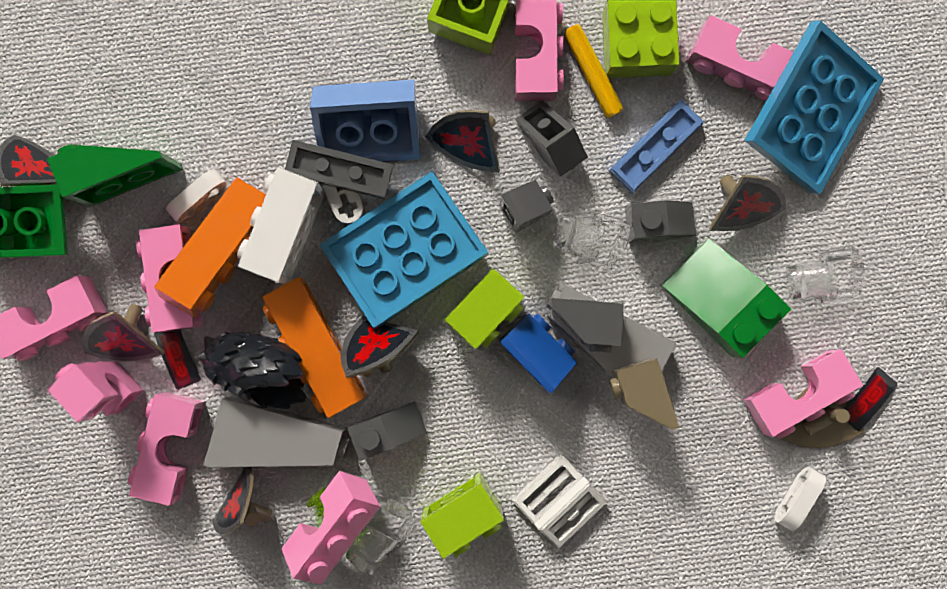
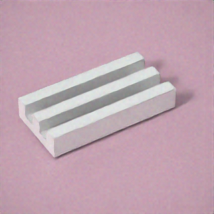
M560 454L512 501L534 524L583 476ZM563 465L565 469L525 505L523 501ZM571 474L574 479L535 515L532 510Z
M583 477L534 524L559 549L608 501Z

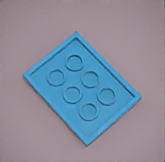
M821 20L811 21L744 141L812 194H821L885 78Z
M433 171L319 244L375 330L489 255L487 249Z

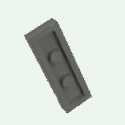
M292 140L285 170L319 184L385 200L393 165Z

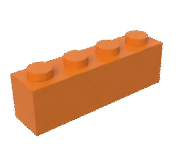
M236 177L155 284L154 289L159 297L194 319L200 311L206 312L215 299V294H213L221 283L226 284L235 271L234 264L238 260L239 247L244 239L249 240L253 227L250 226L253 212L257 206L262 207L266 194Z
M297 277L262 296L266 303L262 308L271 324L276 323L282 333L279 336V341L287 344L302 358L303 362L298 363L303 371V376L300 377V380L304 384L309 383L314 395L311 396V399L320 414L325 413L327 418L368 396L358 376L346 378L341 365L342 347L304 278Z

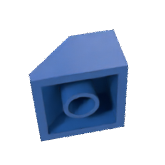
M527 313L498 342L551 394L577 363L571 357L575 351L563 338L556 341L548 333L552 327L538 313L534 317Z

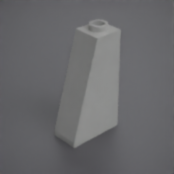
M565 285L561 291L554 289L546 307L551 309L549 307L551 298L595 300ZM552 309L547 316L612 379L614 377L611 370L649 358L658 359L662 371L676 345V342L623 315L621 346H611V353L590 351V344L581 343Z
M229 396L222 398L203 466H333L339 457L345 458L350 438L345 437L347 428L269 406L267 408H260L241 398Z

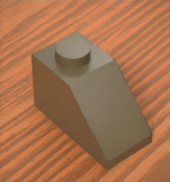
M649 358L611 370L614 378L609 380V384L615 400L621 399L622 404L672 430L680 428L658 359Z

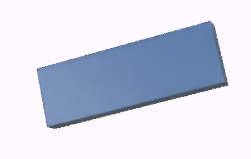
M680 99L609 172L633 194L705 122Z

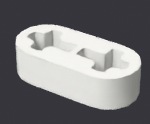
M216 169L209 170L168 204L166 210L178 224L186 222L218 196L227 186V182Z
M323 185L332 211L340 222L350 225L364 216L365 208L359 193L348 190L339 192L336 187ZM344 196H347L348 201L352 205L357 204L358 208L353 210L354 216L352 218L340 213V210L345 208L342 200Z
M810 466L804 468L798 474L780 503L775 514V521L789 531L797 530L822 492L826 477Z

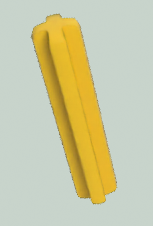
M576 24L565 30L564 37L605 116L611 118L622 112L623 105L581 25Z

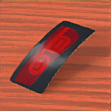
M182 331L154 332L157 345L165 351L161 356L175 388L179 390L200 381L201 377L191 358Z
M876 367L855 397L843 408L850 414V419L847 423L857 431H860L876 414L897 386V382L880 367Z

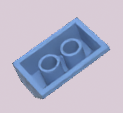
M414 79L313 86L310 112L317 146L380 162L421 159Z

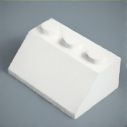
M277 167L275 174H270L266 179L263 193L266 194L262 207L257 206L253 212L250 226L253 227L249 240L244 239L241 243L237 258L240 259L238 267L286 284L292 281L326 193L318 182Z

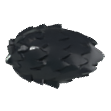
M224 332L216 338L204 337L205 350L198 354V358L203 362L205 375L213 385L218 384L224 391L228 390L238 398L260 408H267L269 406L289 409L291 404L306 401L307 396L300 389L304 388V383L299 379L303 376V371L298 363L303 361L300 355L287 344L278 341L276 338L264 337L260 334L250 335L248 332Z

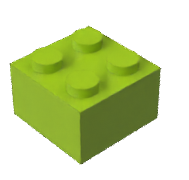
M434 0L427 17L429 33L491 56L512 0Z
M607 0L602 12L604 71L607 77L671 76L679 66L676 0Z
M493 268L447 316L445 321L475 349L480 344L486 349L500 334L495 328L503 320L510 323L524 309L520 304L524 296Z
M479 473L425 507L420 523L444 559L450 554L455 558L466 552L471 547L470 542L478 536L482 535L483 538H487L496 533L501 528L500 523L504 521L501 504L483 475Z

